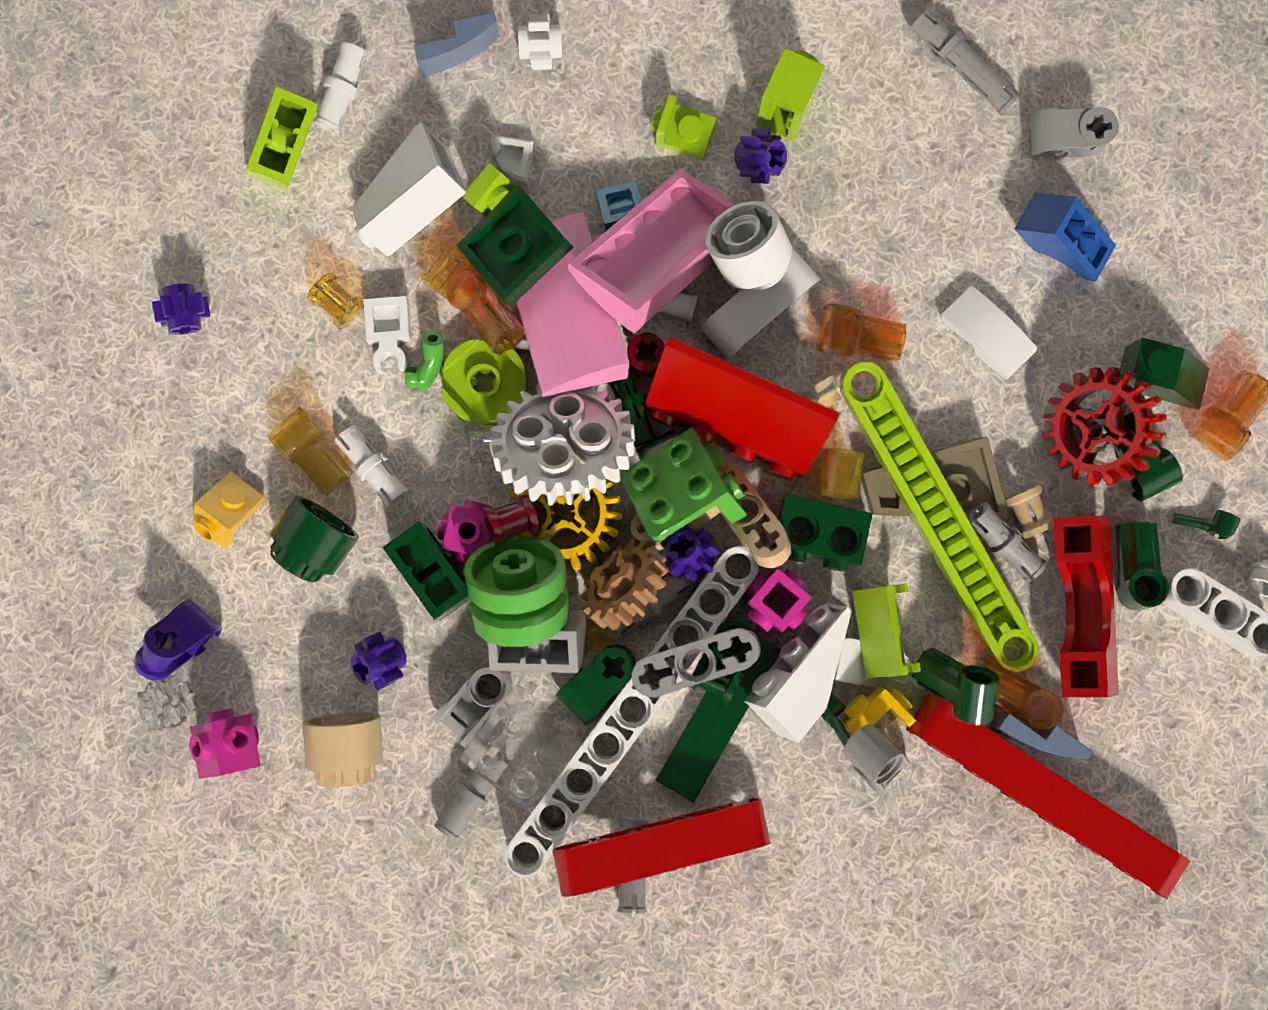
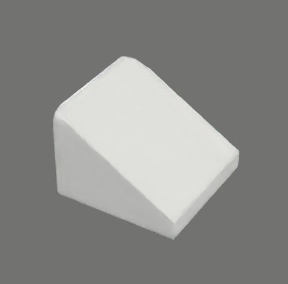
M845 637L834 680L875 687L876 678L865 677L860 640Z

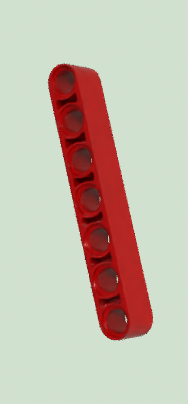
M932 693L927 694L913 717L916 721L905 729L907 732L927 742V745L939 753L964 766V769L982 781L988 782L1001 790L1000 792L1022 807L1033 811L1048 824L1076 839V842L1091 852L1113 863L1114 867L1134 880L1145 884L1151 888V891L1168 900L1191 862L1189 859L983 725L969 724L959 720L952 713V705Z

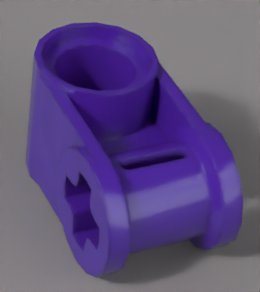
M187 599L146 631L143 638V646L136 652L134 658L135 669L146 679L153 681L163 680L190 659L202 654L207 649L204 645L214 634L218 637L222 632V628L193 601Z

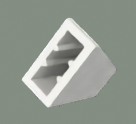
M422 122L413 128L352 207L357 224L354 228L357 236L369 248L376 246L387 257L466 193L450 151Z

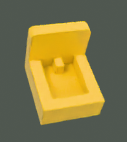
M229 471L194 504L193 525L195 530L204 540L210 543L216 542L224 549H227L233 542L234 532L259 509L264 502V496L232 471Z
M878 687L867 698L862 693L850 702L843 711L848 717L842 723L853 735L864 725H874L888 711L902 725L908 727L916 720L908 713L912 705L899 691L893 688L888 692L885 688Z

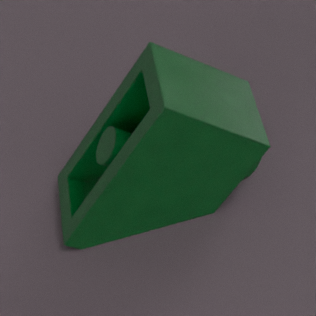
M1142 337L1125 347L1120 366V379L1126 372H1134L1137 374L1134 387L1142 382L1151 384L1150 391L1145 396H1159L1163 401L1200 410L1210 368L1184 348Z

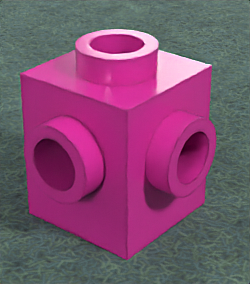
M465 500L463 507L451 505L450 514L442 515L437 538L443 540L442 549L453 552L451 560L466 563L467 559L478 548L492 542L482 513V509L490 505ZM472 523L476 527L475 536L469 540L463 539L461 536L462 526Z
M778 568L774 569L769 575L762 570L746 589L751 596L745 604L752 609L747 616L766 632L772 627L778 632H783L787 627L793 631L809 613L805 605L812 597L804 591L807 584L788 568L784 573ZM773 592L779 593L783 597V605L779 609H772L767 603L768 596Z
M233 708L207 713L205 714L207 723L190 726L189 750L192 758L196 761L199 779L223 776L261 766L257 748L259 734L256 726L253 724L252 714L234 717Z

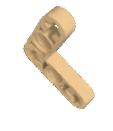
M727 462L721 469L725 476L732 473L745 494L744 497L739 499L743 507H756L758 509L757 516L749 522L737 521L731 524L719 508L715 506L687 525L694 530L721 513L757 564L765 568H775L782 565L791 554V544L784 527L740 468L733 463ZM638 513L634 515L630 522V531L633 538L639 543L643 539L647 540L658 551L666 548L669 540L668 537L660 541L653 540L648 535ZM763 529L768 539L772 543H776L777 547L774 550L770 551L767 547H763L758 535Z

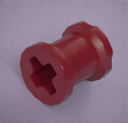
M644 332L634 336L627 347L629 368L637 376H655L665 348V344L659 336L650 332ZM641 347L645 351L654 349V362L650 363L646 359L641 362L637 361L639 358L638 349Z
M527 494L519 496L516 502L495 509L491 506L482 509L484 523L494 546L503 544V539L526 531L530 534L539 531L538 518Z

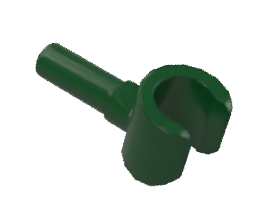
M1217 510L1212 521L1174 513L1172 523L1207 531L1206 533L1213 537L1215 534H1218V539H1226L1235 534L1241 519L1232 513Z
M831 692L827 709L821 717L835 731L841 743L845 746L851 736L837 717L846 709V706Z

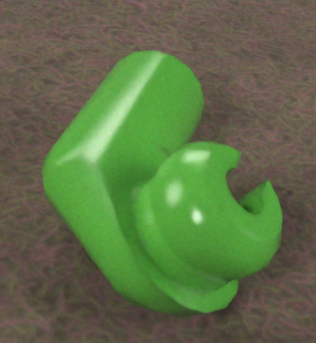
M428 331L423 334V359L421 367L410 365L406 368L405 385L408 388H419V391H425L433 385L444 364L443 335L438 331Z

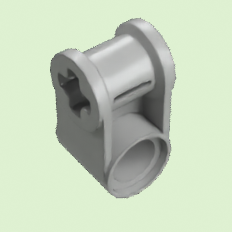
M1053 107L1037 110L1030 114L1031 157L1033 160H1039V156H1054L1055 160L1066 157H1091L1098 155L1117 135L1119 128L1118 119L1112 111L1103 107L1077 109ZM1089 126L1092 127V131H1087V128ZM1095 134H1100V137L1095 138Z
M489 665L478 669L460 689L452 694L432 719L436 723L443 722L461 738L460 744L466 748L491 720L490 717L509 696L513 684L511 675L508 671H490ZM487 673L497 676L501 682V692L496 697H489L481 690V679Z
M871 724L859 728L848 739L843 749L846 757L854 765L853 769L881 797L886 793L885 787L903 769L909 770L913 766L908 758Z

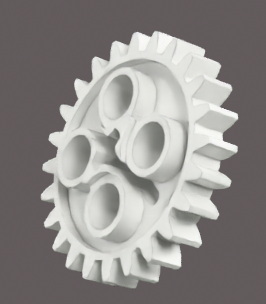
M537 384L536 395L532 396L522 391L520 392L521 404L508 401L509 414H497L498 426L491 427L493 440L490 441L495 470L501 471L504 484L513 482L516 494L529 489L530 500L533 502L542 493L547 494L549 505H553L558 495H563L567 505H571L573 495L580 493L588 501L590 500L589 489L595 488L602 493L607 492L606 479L618 483L620 481L619 469L628 470L630 468L629 456H633L635 453L634 425L630 422L629 411H622L621 400L610 401L607 389L595 395L594 386H590L583 390L577 389L542 397L539 384Z

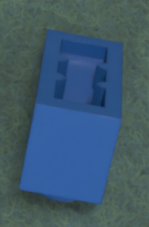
M1034 193L1014 228L1032 250L1063 263L1077 275L1090 281H1097L1116 247L1112 239L1075 196Z

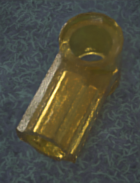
M298 407L274 428L267 437L291 463H296L324 495L328 496L345 483L355 471L324 438L326 433L310 420L311 416L302 407Z
M839 448L824 449L823 464L815 471L814 486L819 488V494L823 495V498H830L831 500L859 499L864 453Z

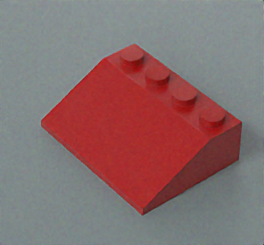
M669 337L645 403V409L652 411L650 415L652 420L670 428H673L675 423L688 428L693 427L706 444L717 440L730 446L729 454L737 459L753 463L754 459L757 458L771 465L768 470L770 473L787 481H792L794 476L802 479L807 474L840 416V413L672 337Z

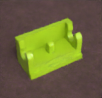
M907 583L852 591L866 678L902 676L908 673L921 672L920 662L905 663L895 594L909 592Z

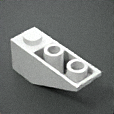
M825 603L816 608L807 618V625L798 636L783 646L780 651V658L770 670L760 675L754 682L752 692L744 701L777 735L799 743L827 709L852 612L849 607Z

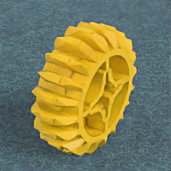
M606 480V490L608 492L614 487V482ZM512 488L508 491V495L516 500L524 494H527L530 498L529 489L520 494H516ZM595 488L589 489L597 497L600 506L599 522L596 529L593 530L580 517V507L585 501L580 493L573 495V506L575 509L570 511L575 515L574 520L581 525L580 528L564 519L558 524H554L552 517L557 515L555 512H552L553 507L546 501L547 494L542 493L536 499L547 511V519L541 526L542 529L536 536L526 531L517 537H535L550 541L560 531H574L586 541L576 547L560 549L564 559H571L573 569L579 571L581 570L579 556L585 554L591 564L597 562L596 556L591 551L596 545L602 552H609L610 546L601 540L604 534L611 538L618 537L619 531L609 527L608 521H622V513L609 512V507L621 503L620 496L612 495L606 497L605 493ZM557 496L554 504H559L562 507L567 506L564 496Z

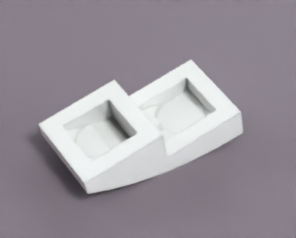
M972 285L941 314L942 321L972 345L974 353L1006 380L1037 351V347L1002 310Z

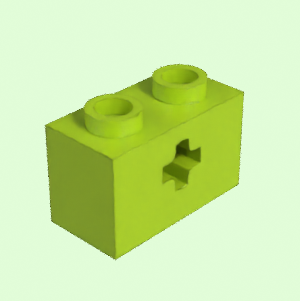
M785 48L763 93L756 125L764 129H770L771 132L794 142L815 98L825 65L818 63V60L808 52L801 50L794 52Z
M276 86L245 175L286 191L318 104Z

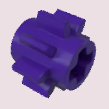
M752 129L751 136H741L740 142L734 151V161L736 167L740 170V177H751L752 183L769 184L770 176H780L787 162V149L781 141L782 137L780 135H771L770 129Z
M183 283L166 286L161 289L162 296H160V300L152 302L155 322H160L163 327L167 326L169 334L184 335L197 332L202 329L200 318L211 317L207 296H202V292L195 293V288L192 284Z
M686 524L683 530L667 536L669 540L666 551L662 552V554L671 563L669 572L680 579L685 574L695 583L699 576L714 571V556L719 555L720 550L710 543L713 536L704 528H701L696 533Z
M379 631L354 645L358 653L352 655L351 667L354 675L362 684L368 685L374 682L376 690H381L404 676L400 669L406 665L407 657L403 646L397 639L390 637L384 640L382 633Z

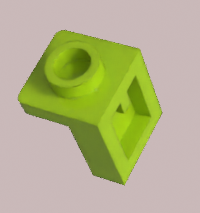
M669 94L665 107L657 105L650 130L656 131V146L704 160L717 117L677 105V96Z
M489 162L462 197L486 216L516 185Z

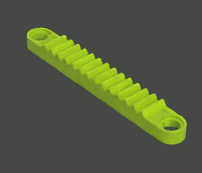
M857 362L849 365L842 372L839 379L841 395L857 421L858 428L865 435L869 447L874 451L877 461L882 465L886 477L893 484L894 491L900 496L902 505L909 512L910 519L917 526L918 533L925 540L928 550L936 559L937 566L944 573L945 580L952 587L953 594L960 601L963 611L968 615L969 621L976 629L996 663L1011 672L1027 670L1035 663L1038 657L1039 646L1037 640L885 372L872 362ZM861 371L870 373L875 382L872 393L866 397L857 396L851 387L854 375ZM1020 637L1024 642L1022 655L1014 660L1006 659L1003 653L1005 642L1009 638Z

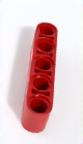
M761 798L749 799L750 803L733 806V803L719 805L552 849L561 896L583 895L769 845L771 841Z

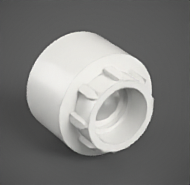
M748 201L734 205L721 213L712 222L706 233L705 243L724 280L735 288L748 291H762L775 285L787 271L792 256V245L776 211L767 203Z

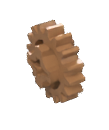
M635 538L631 539L627 548L622 543L617 544L616 550L613 551L612 555L609 553L603 555L604 562L601 566L594 565L592 567L591 577L583 583L588 590L580 595V599L585 603L582 611L603 629L609 626L612 630H616L621 621L626 626H629L636 613L643 617L646 614V604L648 602L656 603L658 600L656 597L658 589L666 586V582L660 578L669 572V568L664 564L666 557L645 539L640 543Z

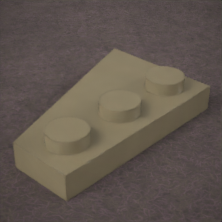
M982 436L930 452L966 517L975 507L978 506L980 508V505L986 502L1002 520H1010L988 437ZM882 466L859 472L870 513L884 516H910L909 512L902 505L900 496L894 491L893 484L886 477Z

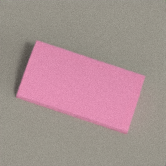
M679 169L568 263V270L606 312L632 333H636L714 262L706 247V233L712 222L721 213L735 204L687 172Z
M584 212L551 220L574 248L516 302L542 397L628 378L629 360L617 320L585 291L568 270V263L593 243Z

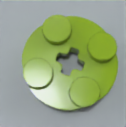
M479 339L466 341L457 346L448 355L443 365L441 389L445 402L459 418L479 426L498 424V413L509 414L507 402L514 401L521 404L520 392H527L528 389L526 369L519 355L510 346L497 340L480 341ZM479 372L485 376L490 373L496 376L492 381L494 388L490 392L485 390L477 392L473 389L477 385L474 377Z

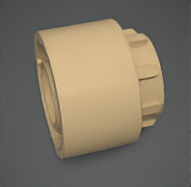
M329 714L303 721L305 769L314 771V779L319 786L332 788L350 787L368 783L376 775L375 766L383 762L381 716L379 714Z

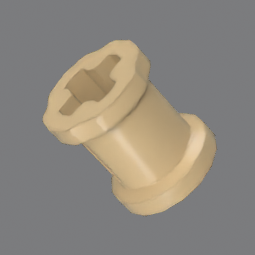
M1041 484L1005 499L1006 506L1012 507L1020 523L1021 533L1023 534L1021 538L1023 540L1054 527V518H1051L1041 497V492L1043 491ZM1026 503H1030L1037 521H1033Z

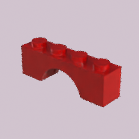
M1102 516L1054 518L1055 561L1061 573L1066 604L1065 637L1060 651L1062 697L1109 698L1119 695L1110 519Z

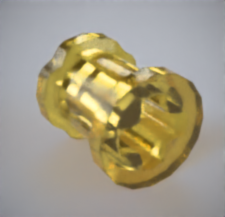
M443 243L439 248L441 251L440 256L427 273H420L418 279L443 299L449 301L453 296L451 290L463 274L471 272L474 266L456 249ZM451 265L452 267L445 275V277L443 279H440V277L444 274L447 268Z
M333 272L323 275L307 294V301L312 306L319 305L334 319V326L339 330L346 328L364 308L363 299L359 296L353 297L338 284V277Z

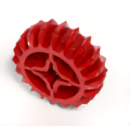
M1100 367L1090 368L1088 377L1082 372L1073 374L1074 386L1069 383H1061L1058 388L1064 398L1051 397L1048 403L1056 409V412L1044 414L1042 417L1044 421L1053 423V430L1044 431L1042 436L1045 439L1054 438L1056 442L1055 445L1048 449L1047 453L1050 455L1062 453L1063 455L1057 467L1067 469L1073 465L1071 478L1075 480L1082 479L1087 473L1089 485H1098L1103 477L1107 486L1116 485L1119 476L1124 481L1134 479V468L1139 471H1146L1150 465L1144 455L1157 457L1161 453L1157 446L1151 444L1152 440H1163L1166 438V432L1155 430V423L1167 420L1166 414H1153L1152 408L1162 402L1159 396L1147 399L1144 397L1150 391V383L1142 382L1134 387L1137 374L1126 372L1120 379L1118 367H1109L1105 375ZM1104 389L1113 392L1110 399L1103 401L1096 411L1079 406L1086 397L1096 391ZM1125 401L1133 411L1136 431L1128 427L1125 422L1124 415L1128 407ZM1106 419L1105 426L1110 428L1112 433L1101 434L1103 428L1095 420ZM1073 423L1077 424L1082 431L1083 438L1080 446L1074 436ZM1110 442L1129 447L1123 456L1113 462H1102L1095 459L1098 452L1104 451Z

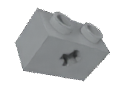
M570 610L568 623L558 634L541 643L524 647H503L488 642L490 671L578 673L587 651L585 612L582 610Z

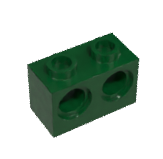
M785 494L782 497L778 521L784 527L791 544V554L788 560L805 563L806 557L811 556L824 559L822 565L824 568L848 573L849 566L856 567L862 565L873 513ZM792 519H802L808 524L810 534L805 542H797L790 537L788 524ZM836 528L845 529L851 535L852 544L847 552L838 551L832 545L831 535ZM772 543L771 548H776V543Z
M418 521L382 547L433 620L442 621L470 600L464 576L446 551L442 549L441 544L426 524Z

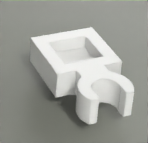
M408 297L363 299L366 342L369 345L379 344V348L373 356L375 370L379 374H383L385 359L389 356H395L398 359V369L401 372H406L408 359L400 349V343L412 342Z

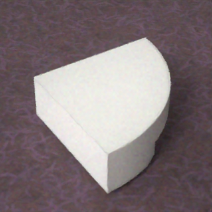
M492 134V151L499 168L506 172L512 180L527 185L534 141Z

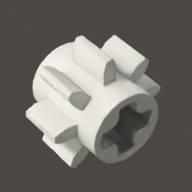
M529 14V26H518L520 59H530L532 70L552 69V58H563L561 24L551 25L549 14Z

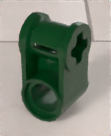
M733 618L722 622L714 635L725 632L728 628L736 625L752 631L755 635L756 631L747 621ZM749 641L745 648L738 652L732 651L729 648L718 651V642L710 643V646L717 655L718 670L726 668L721 661L723 658L737 655L740 662L746 661V653L752 649ZM705 653L701 656L692 675H702L707 671L709 659ZM745 670L719 677L726 684L712 679L689 688L694 690L699 687L721 698L722 704L728 707L739 687Z
M610 645L603 649L585 668L582 667L555 696L587 726L628 682L636 665L635 656L624 645ZM607 655L611 659L621 656L625 660L621 667L625 672L624 675H621L619 672L609 675L605 669L609 664L605 659Z

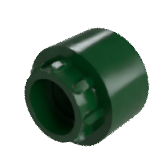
M296 495L270 531V535L274 540L270 546V556L291 574L313 583L320 581L324 574H335L358 541L359 535L349 525L321 505Z

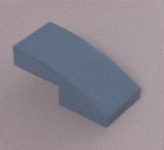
M495 12L453 20L456 37L414 45L417 63L422 76L439 73L460 65L494 43L500 37Z
M1000 711L989 725L1018 743L1054 755L1089 759L1093 753L1092 750L1057 725L1044 723L1039 732L1036 733L1012 715Z

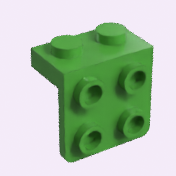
M693 427L638 461L621 474V481L648 535L655 541L666 538L715 506L719 508L731 524L747 516L739 499L745 496L741 486L732 473L725 476L721 469L722 466L727 464L723 454L714 441L706 445Z

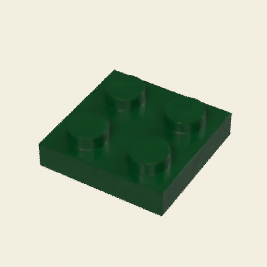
M519 185L456 244L502 302L510 308L574 248Z

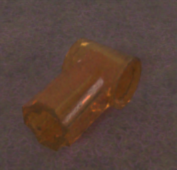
M461 271L452 276L446 289L449 304L465 314L493 353L501 355L507 350L514 349L523 340L522 335L525 328L510 308L502 302L483 277L468 271Z
M827 304L823 306L816 350L825 353V349L841 351L840 356L845 357L859 354L898 362L905 345L906 324L861 315V311L854 307Z
M1246 370L1239 372L1218 402L1202 413L1203 421L1195 431L1193 429L1189 431V436L1221 460H1230L1246 444L1251 435L1249 427L1268 403V380L1259 374H1253Z
M987 659L983 662L981 666L996 671L1001 677L995 704L996 708L1012 715L1025 725L1040 729L1052 728L1061 721L1064 714V705L1060 696L1054 691L1041 688ZM1040 696L1045 702L1046 709L1042 717L1035 720L1030 713L1029 707L1031 701L1035 697Z

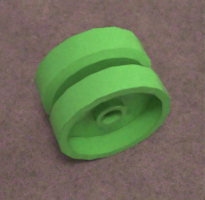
M509 537L503 539V544L494 546L491 542L478 548L467 559L464 576L470 598L469 606L475 632L486 642L503 647L533 645L558 634L568 623L570 603L565 586V560L560 549L549 541L535 537Z

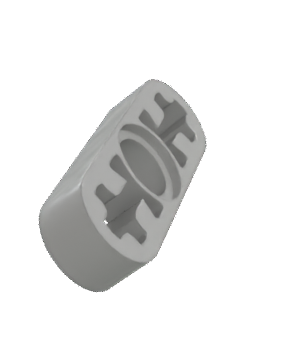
M735 628L649 655L639 660L634 666L632 682L640 694L647 697H658L749 668L757 661L761 651L760 641L752 631L745 628ZM739 636L741 642H750L752 649L746 653V661L740 662L737 655H732L721 660L726 668L718 670L717 655L710 646V643L717 641L718 651L733 645L732 637ZM692 649L703 651L709 659V667L702 675H692L684 667V657ZM668 656H675V669L683 680L682 682L675 683V674L660 679V688H655L652 682L645 683L643 681L642 675L648 672L647 664L652 663L655 670H660L672 665L667 658Z

